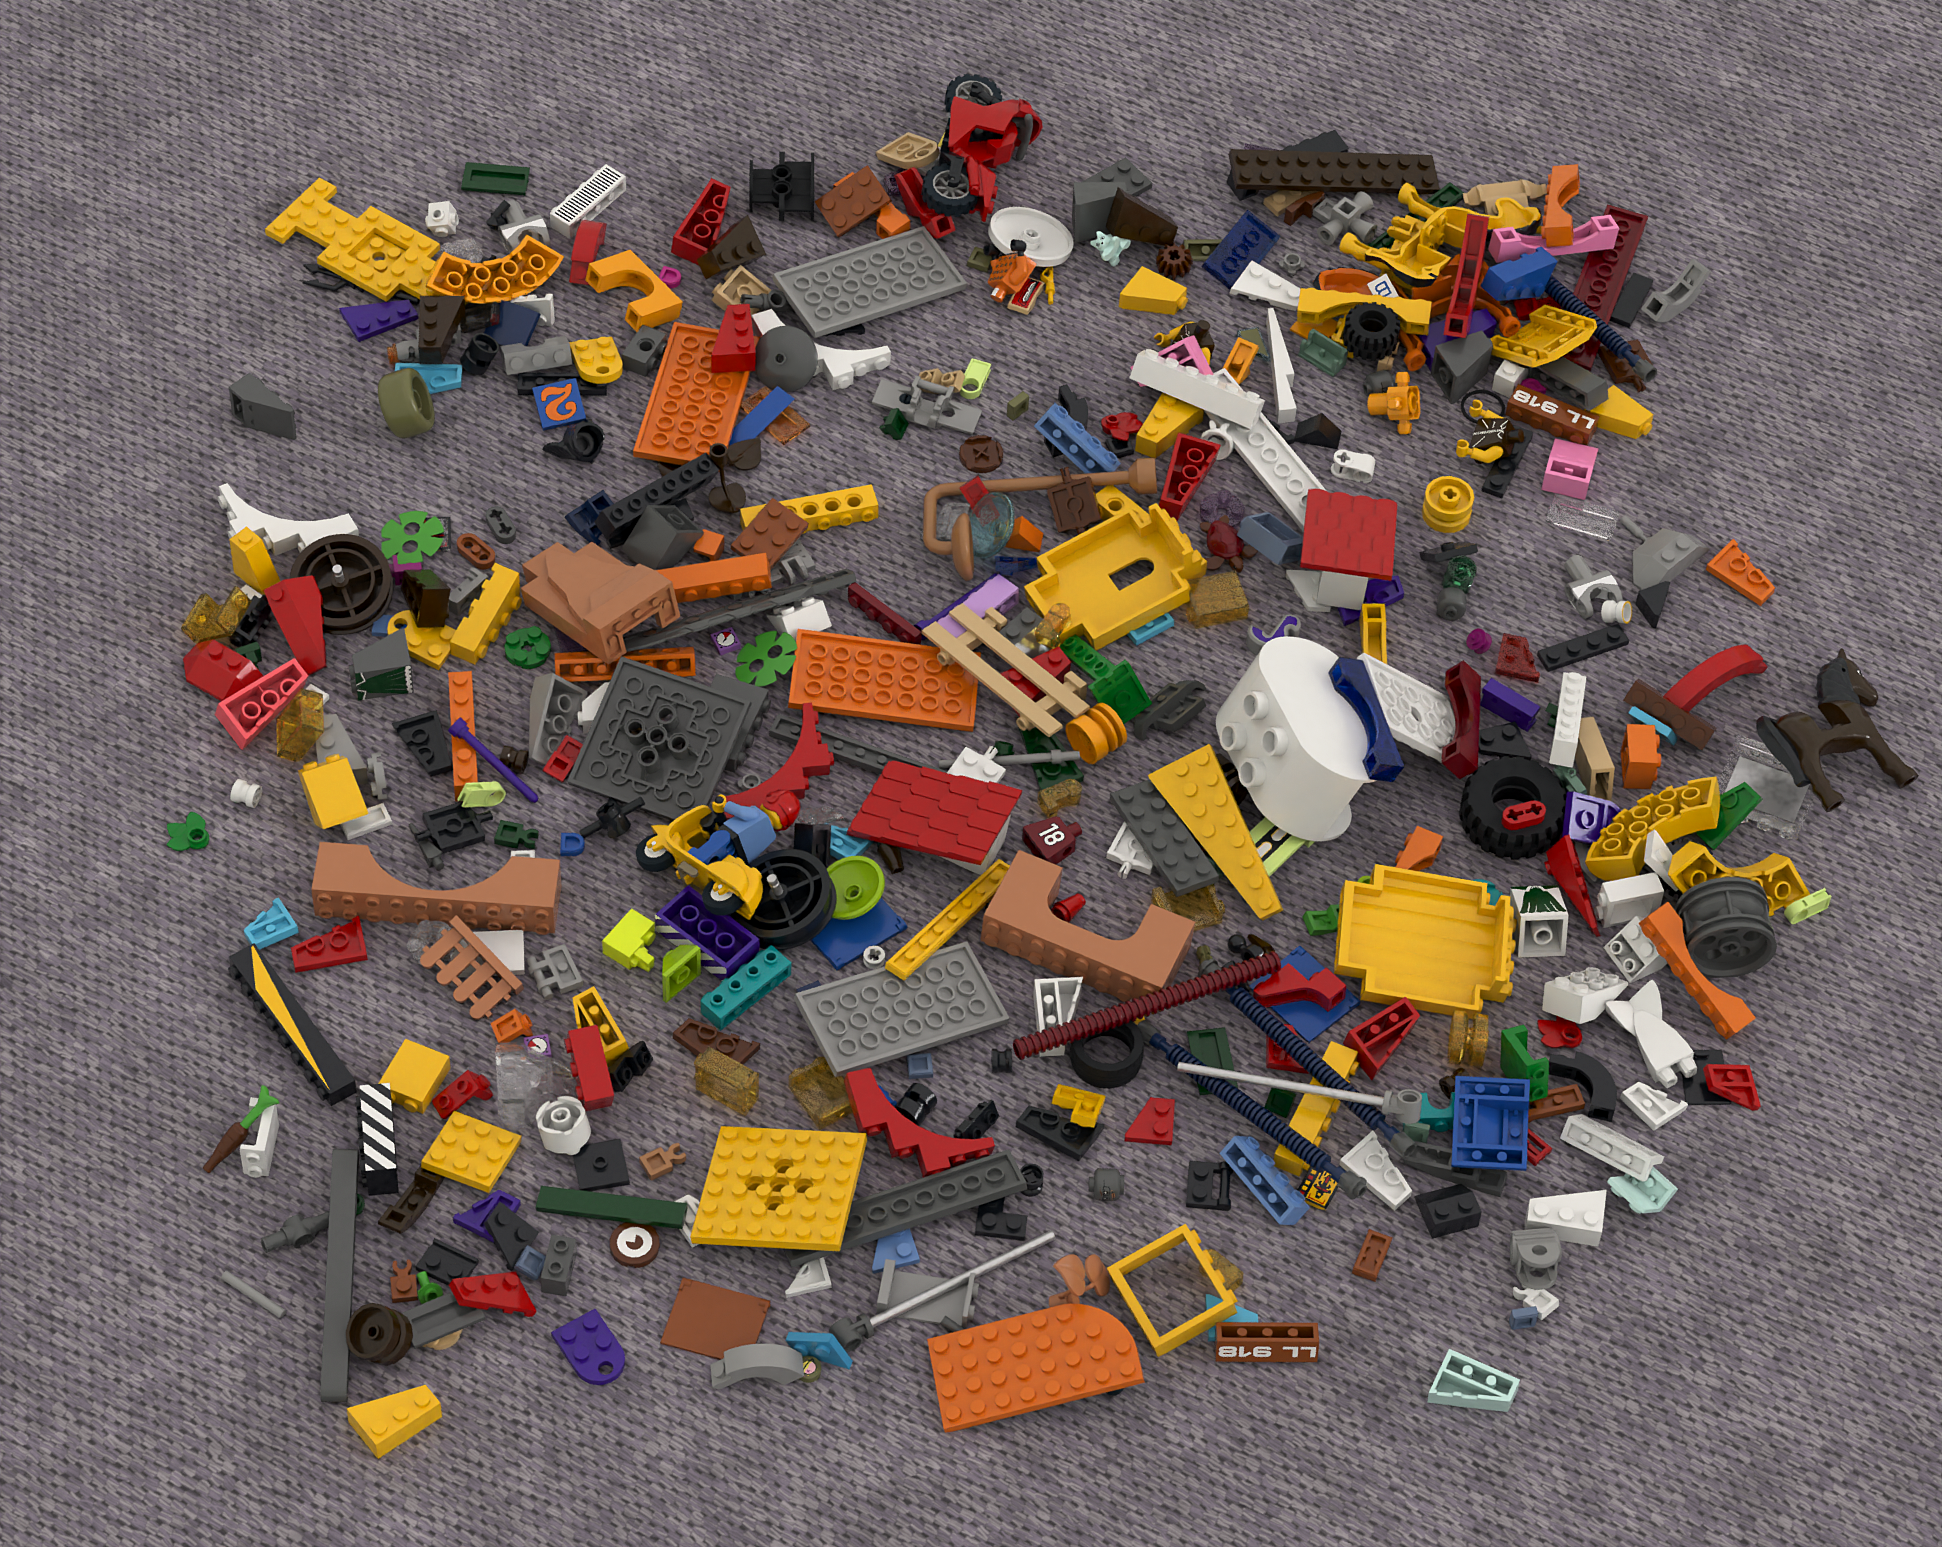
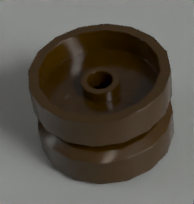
M376 1303L362 1305L349 1319L346 1328V1343L352 1353L359 1358L385 1366L395 1364L401 1360L408 1352L413 1338L412 1325L408 1317L397 1310Z

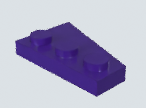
M409 299L339 308L340 314L358 342L418 319V313Z
M1392 576L1391 581L1381 579L1368 580L1363 604H1385L1386 607L1403 599L1404 590L1399 576ZM1337 607L1344 627L1359 620L1361 610Z

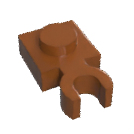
M410 1259L407 1260V1266L404 1269H399L397 1261H393V1273L396 1276L390 1277L392 1303L418 1301L416 1274L410 1275L412 1272Z

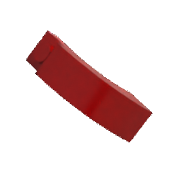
M589 220L581 221L572 250L570 283L589 285L585 280L589 263L596 261L599 246L604 244L607 223Z

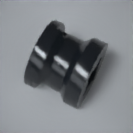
M1006 1049L1005 1051L991 1050L992 1073H997L998 1071L1012 1073V1049Z

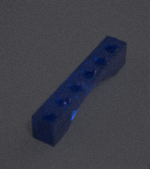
M1339 657L1328 674L1335 691L1352 706L1365 728L1368 747L1362 762L1370 780L1394 782L1403 770L1404 764L1363 660Z

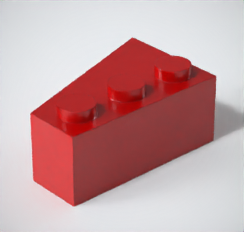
M1059 646L1032 658L1038 665L1064 684V675L1070 672L1071 661ZM1015 668L1000 673L1035 703L1046 696L1042 690Z

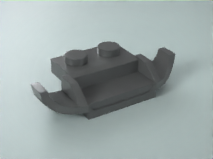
M1184 680L1176 684L1168 683L1150 698L1152 704L1135 718V737L1144 741L1147 738L1146 731L1148 727L1154 730L1162 728L1173 732L1180 730L1186 722L1197 716L1206 707L1204 698L1193 696L1191 692L1195 688L1204 691L1206 690L1205 685L1196 680Z

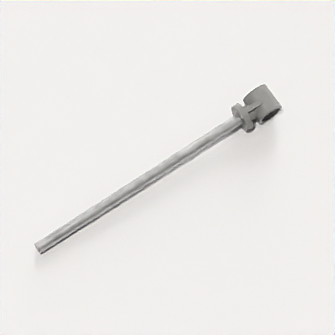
M1178 1063L1177 1071L1380 1106L1382 1107V1115L1396 1113L1397 1120L1405 1124L1416 1123L1420 1120L1422 1095L1412 1089L1402 1090L1398 1095H1393V1091L1386 1090L1384 1097L1202 1065Z

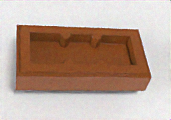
M1369 1229L1354 1264L1352 1274L1376 1282L1393 1237Z

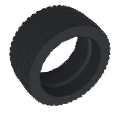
M1132 1021L1128 1024L1123 1023L1120 1027L1116 1025L1114 1029L1109 1027L1108 1031L1102 1030L1099 1034L1095 1032V1035H1088L1085 1039L1081 1037L1079 1041L1074 1039L1070 1046V1060L1074 1071L1084 1082L1098 1088L1110 1089L1126 1085L1137 1075L1143 1061L1144 1041L1142 1032L1137 1024ZM1110 1036L1124 1042L1129 1047L1131 1054L1123 1061L1117 1063H1101L1088 1056L1083 1046L1093 1038Z

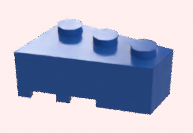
M1541 246L1536 248L1535 253L1530 255L1526 253L1521 254L1520 259L1512 262L1509 259L1490 267L1480 286L1496 301L1541 297L1558 260Z

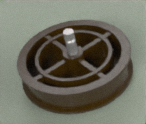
M335 534L314 541L298 555L290 572L289 579L314 576L322 595L323 604H321L322 617H324V625H322L324 633L347 635L366 630L373 625V622L385 614L392 600L393 579L386 557L372 542L356 535Z

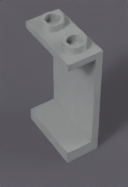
M885 1259L877 1300V1314L949 1279L895 1271L896 1260ZM970 1272L969 1282L927 1301L896 1318L940 1324L943 1318L947 1316L967 1329L968 1320L973 1321L975 1305H971L972 1298L977 1299L979 1284L975 1283V1273Z

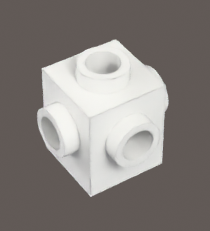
M450 201L429 203L428 216H426L425 222L427 228L431 230L434 236L446 237L456 234V226L459 223L456 209Z

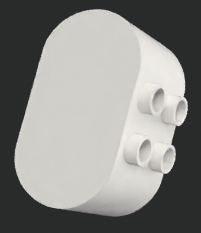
M1286 636L1268 641L1217 713L1216 728L1220 744L1228 752L1238 771L1240 782L1247 788L1256 807L1274 825L1301 839L1328 841L1341 836L1351 822L1350 800L1363 783L1382 779L1388 774L1394 764L1393 748L1387 736L1379 730L1377 726L1378 720L1347 665L1327 648L1307 639Z

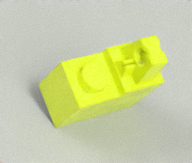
M631 908L602 940L603 954L629 970L632 967L638 966L649 972L655 965V959L648 954L645 946H650L656 937L655 922Z

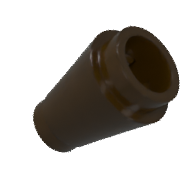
M879 842L877 844V853L891 874L902 872L904 866L900 847Z

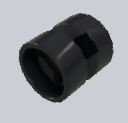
M476 333L460 358L461 365L472 374H484L499 350L497 341L485 333Z
M913 1083L904 1093V1097L894 1107L907 1119L920 1126L926 1115L936 1106L937 1098L928 1087L920 1083Z

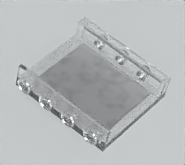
M1737 734L1733 749L1718 782L1720 795L1746 782L1763 800L1741 823H1749L1763 831H1771L1785 839L1797 841L1815 798L1810 784L1804 787H1797L1791 773L1772 755L1764 743ZM1821 764L1822 770L1825 772L1826 766Z

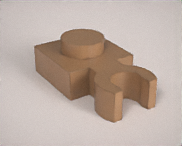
M674 1143L666 1152H664L662 1147H659L640 1156L639 1163L652 1181L673 1171V1163H684L686 1161V1154L675 1155V1152L680 1151V1144Z

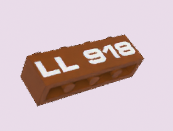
M1520 384L1517 385L1511 395L1505 413L1506 416L1515 421L1524 422L1535 429L1549 432L1555 437H1561L1573 443L1588 446L1597 430L1600 417Z
M1216 1322L1214 1341L1215 1361L1317 1362L1319 1350L1318 1323Z

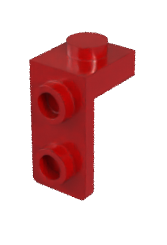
M467 1070L432 1099V1103L440 1117L447 1119L473 1096L486 1101L494 1095L489 1088L491 1084L484 1075H478Z

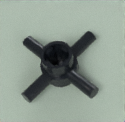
M639 797L624 806H618L616 799L609 798L608 802L602 805L596 812L599 820L581 829V836L586 838L602 828L608 831L607 835L609 838L623 835L631 827V823L626 815L644 806L643 798Z

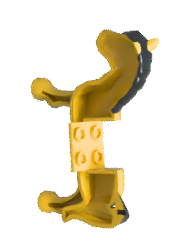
M1405 183L1399 191L1398 202L1407 205L1409 212L1427 219L1423 227L1411 239L1397 249L1380 250L1361 243L1356 235L1348 232L1342 238L1339 248L1342 253L1352 255L1357 261H1363L1379 269L1392 271L1408 285L1427 287L1434 283L1439 273L1451 260V257L1434 249L1442 245L1443 242L1462 248L1467 214L1489 217L1486 241L1491 240L1493 229L1513 227L1517 233L1533 236L1535 233L1541 234L1542 215L1540 209L1536 207L1524 208L1511 198H1499L1496 200L1495 208L1498 216L1479 214L1456 206L1438 208L1420 198L1413 185Z

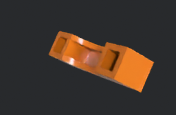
M851 172L850 174H848L847 176L833 184V188H835L843 181L854 175V173ZM889 203L875 213L878 217L876 234L881 239L910 231V219L906 214H902L896 209L892 203Z

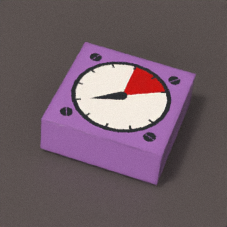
M732 627L710 634L711 641L720 656L741 649V643Z
M548 1034L524 1038L527 1061L552 1058Z

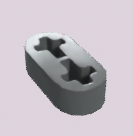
M498 506L489 508L486 511V522L496 540L502 544L512 543L516 539V529L506 511ZM496 515L497 517H500V522H498L497 519L492 516ZM504 528L506 533H509V535L502 533V529Z

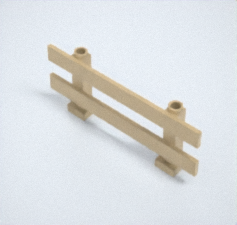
M963 603L951 610L949 616L967 629L966 632L957 638L936 621L922 630V634L940 648V653L937 654L938 661L944 666L947 664L950 666L957 662L1020 713L1016 723L1023 731L1026 729L1030 731L1037 727L1046 736L1050 737L1063 728V725L1051 716L1058 710L1064 708L1072 716L1078 718L1090 709V706L1084 702L1087 694V683L1072 671L1064 675V684L1059 682L999 633L1007 625V619L993 607L985 611L984 620ZM984 643L1042 690L1046 696L1035 703L972 650Z

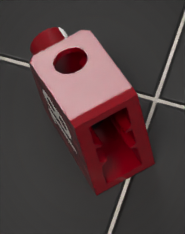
M1055 816L1024 826L1022 840L1034 856L1057 865L1075 852V838L1082 835V829L1077 822L1066 826L1060 817Z

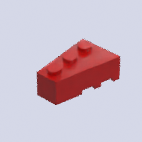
M750 304L727 305L711 354V373L755 371L756 352Z
M1404 997L1350 1030L1343 1044L1345 1047L1358 1051L1357 1062L1360 1063V1067L1367 1076L1373 1080L1415 1027L1420 1014L1410 1001Z
M598 1025L568 1031L567 1039H564L566 1053H571L572 1062L570 1063L572 1077L576 1078L577 1086L575 1090L577 1099L582 1103L585 1111L612 1106L614 1092Z

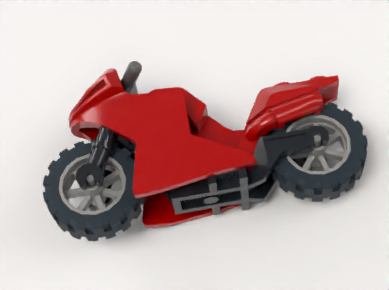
M964 74L963 77L957 76L954 81L951 80L949 86H947L944 105H946V111L950 112V118H948L938 164L932 167V170H928L926 176H924L921 195H923L922 199L924 203H927V207L934 209L937 214L942 213L947 217H950V215L959 217L961 214H974L975 211H979L981 221L986 222L987 214H992L995 203L991 201V198L996 199L998 186H994L996 174L987 167L996 169L998 165L1009 162L1015 147H1019L1016 159L1019 161L1023 160L1028 145L1039 136L1043 126L1042 120L1028 101L1020 98L1019 100L1002 101L1001 90L996 87L997 84L995 82H990L989 78H982L977 74H974V76Z

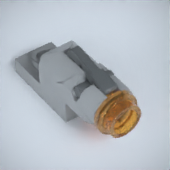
M460 324L458 325L457 333L454 334L451 340V346L462 343ZM415 329V340L403 341L387 347L389 364L420 363L418 350L419 329Z

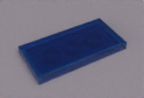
M1247 209L1201 267L1231 290L1249 263L1254 261L1259 264L1281 236Z

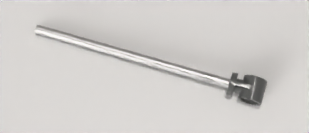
M1050 1230L871 1318L862 1313L856 1316L857 1322L855 1323L848 1317L840 1319L829 1328V1333L835 1336L846 1353L862 1344L863 1335L867 1339L873 1337L874 1327L969 1282L970 1272L975 1273V1278L1055 1240V1235Z

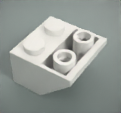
M814 597L794 601L793 604L788 606L784 604L774 607L773 612L767 614L768 619L780 636L783 632H786L795 641L798 629L821 631L832 626L823 600L814 599Z
M1635 916L1603 947L1629 983L1650 975L1667 964V961L1658 954L1652 941L1643 934L1638 923L1644 917Z

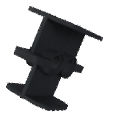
M779 152V164L774 166L773 169H753V160H750L749 211L753 212V203H772L774 207L779 209V221H784V212H811V221H814V153H811V162L785 161V152Z

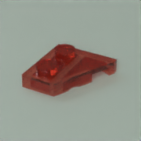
M1503 633L1495 674L1538 683L1540 673L1536 671L1533 654L1529 651L1526 637Z

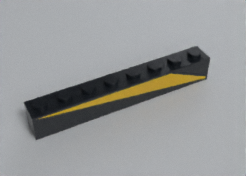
M255 943L229 956L230 967L228 970L231 977L241 982L240 986L244 995L252 997L254 1000L253 1005L258 1014L263 1013L269 1029L272 1032L276 1030L279 1034L278 1039L282 1047L290 1049L292 1060L297 1066L301 1065L303 1067V1073L309 1083L314 1082L317 1086L316 1091L322 1101L327 1100L330 1106H333L357 1093L356 1082L353 1076Z

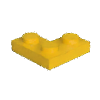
M1058 1084L1053 1095L1052 1104L1058 1105L1063 1109H1073L1070 1122L1077 1123L1082 1127L1094 1128L1104 1106L1106 1096Z

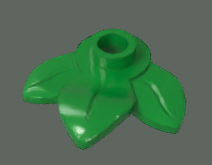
M191 811L187 816L186 823H168L167 830L172 839L168 841L167 846L176 851L206 847L210 838L205 830V820L197 813Z

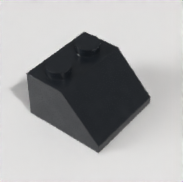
M1462 1184L1414 1196L1432 1239L1479 1226L1482 1211L1473 1191Z

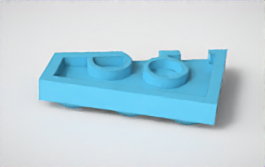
M395 364V371L404 368H413L418 371L424 379L430 394L460 388L462 384V365Z

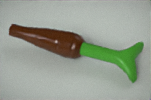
M261 1086L258 1102L241 1122H235L229 1127L221 1138L210 1159L203 1166L206 1172L211 1173L221 1161L233 1153L246 1140L249 1135V1127L266 1108L279 1104L277 1098L269 1096V1090L266 1086Z

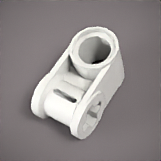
M1342 449L1335 452L1333 457L1334 463L1331 466V473L1335 477L1356 482L1363 481V483L1372 481L1375 467L1373 456Z

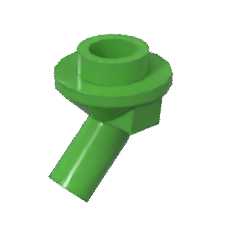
M426 1271L417 1274L421 1286L417 1293L421 1304L443 1296L441 1286L437 1283H430Z

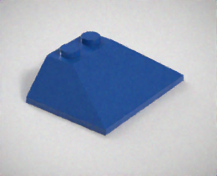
M1455 1076L1451 1167L1527 1170L1530 1079Z

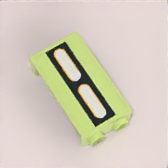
M1266 817L1250 831L1269 877L1303 844L1309 848L1315 842L1298 838L1283 831Z

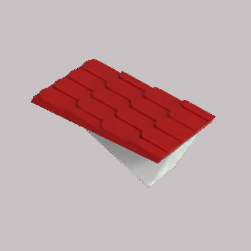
M1308 489L1300 567L1320 570L1316 604L1361 610L1368 578L1392 580L1397 502L1390 499H1372L1364 495L1350 496L1343 492L1330 493L1322 489Z
M888 761L857 815L852 820L846 835L937 855L967 870L982 875L991 866L1005 842L1011 812L1019 800L1022 790L991 781L984 782L963 775L955 776L923 766L920 768L898 761Z

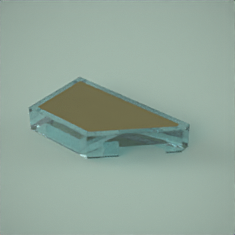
M1259 327L1237 330V337L1258 345L1259 349L1256 356L1263 358L1265 362L1270 361V355Z

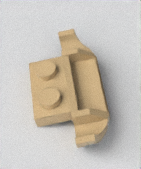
M1520 179L1511 182L1479 184L1469 192L1463 193V199L1466 207L1484 206L1486 215L1498 216L1495 208L1497 199L1511 198L1525 208L1529 207L1528 201H1534L1547 195L1546 184L1537 185Z

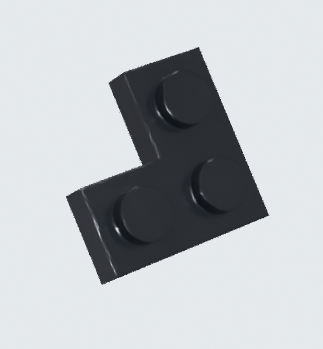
M1005 1197L978 1206L975 1235L1025 1241L1028 1215L1003 1213Z

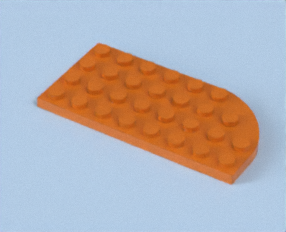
M1062 1304L927 1339L945 1433L1145 1383L1138 1349L1128 1329L1108 1312L1089 1305Z

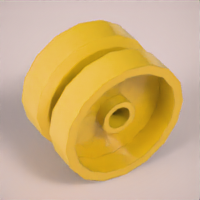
M1442 476L1432 480L1427 485L1422 507V516L1426 524L1435 531L1443 533H1455L1464 529L1469 524L1474 503L1472 488L1462 479L1453 476Z

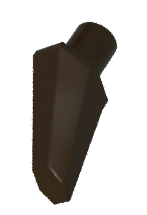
M1254 934L1248 935L1247 938L1251 944L1259 946L1264 953L1269 955L1270 951L1275 952L1269 943Z

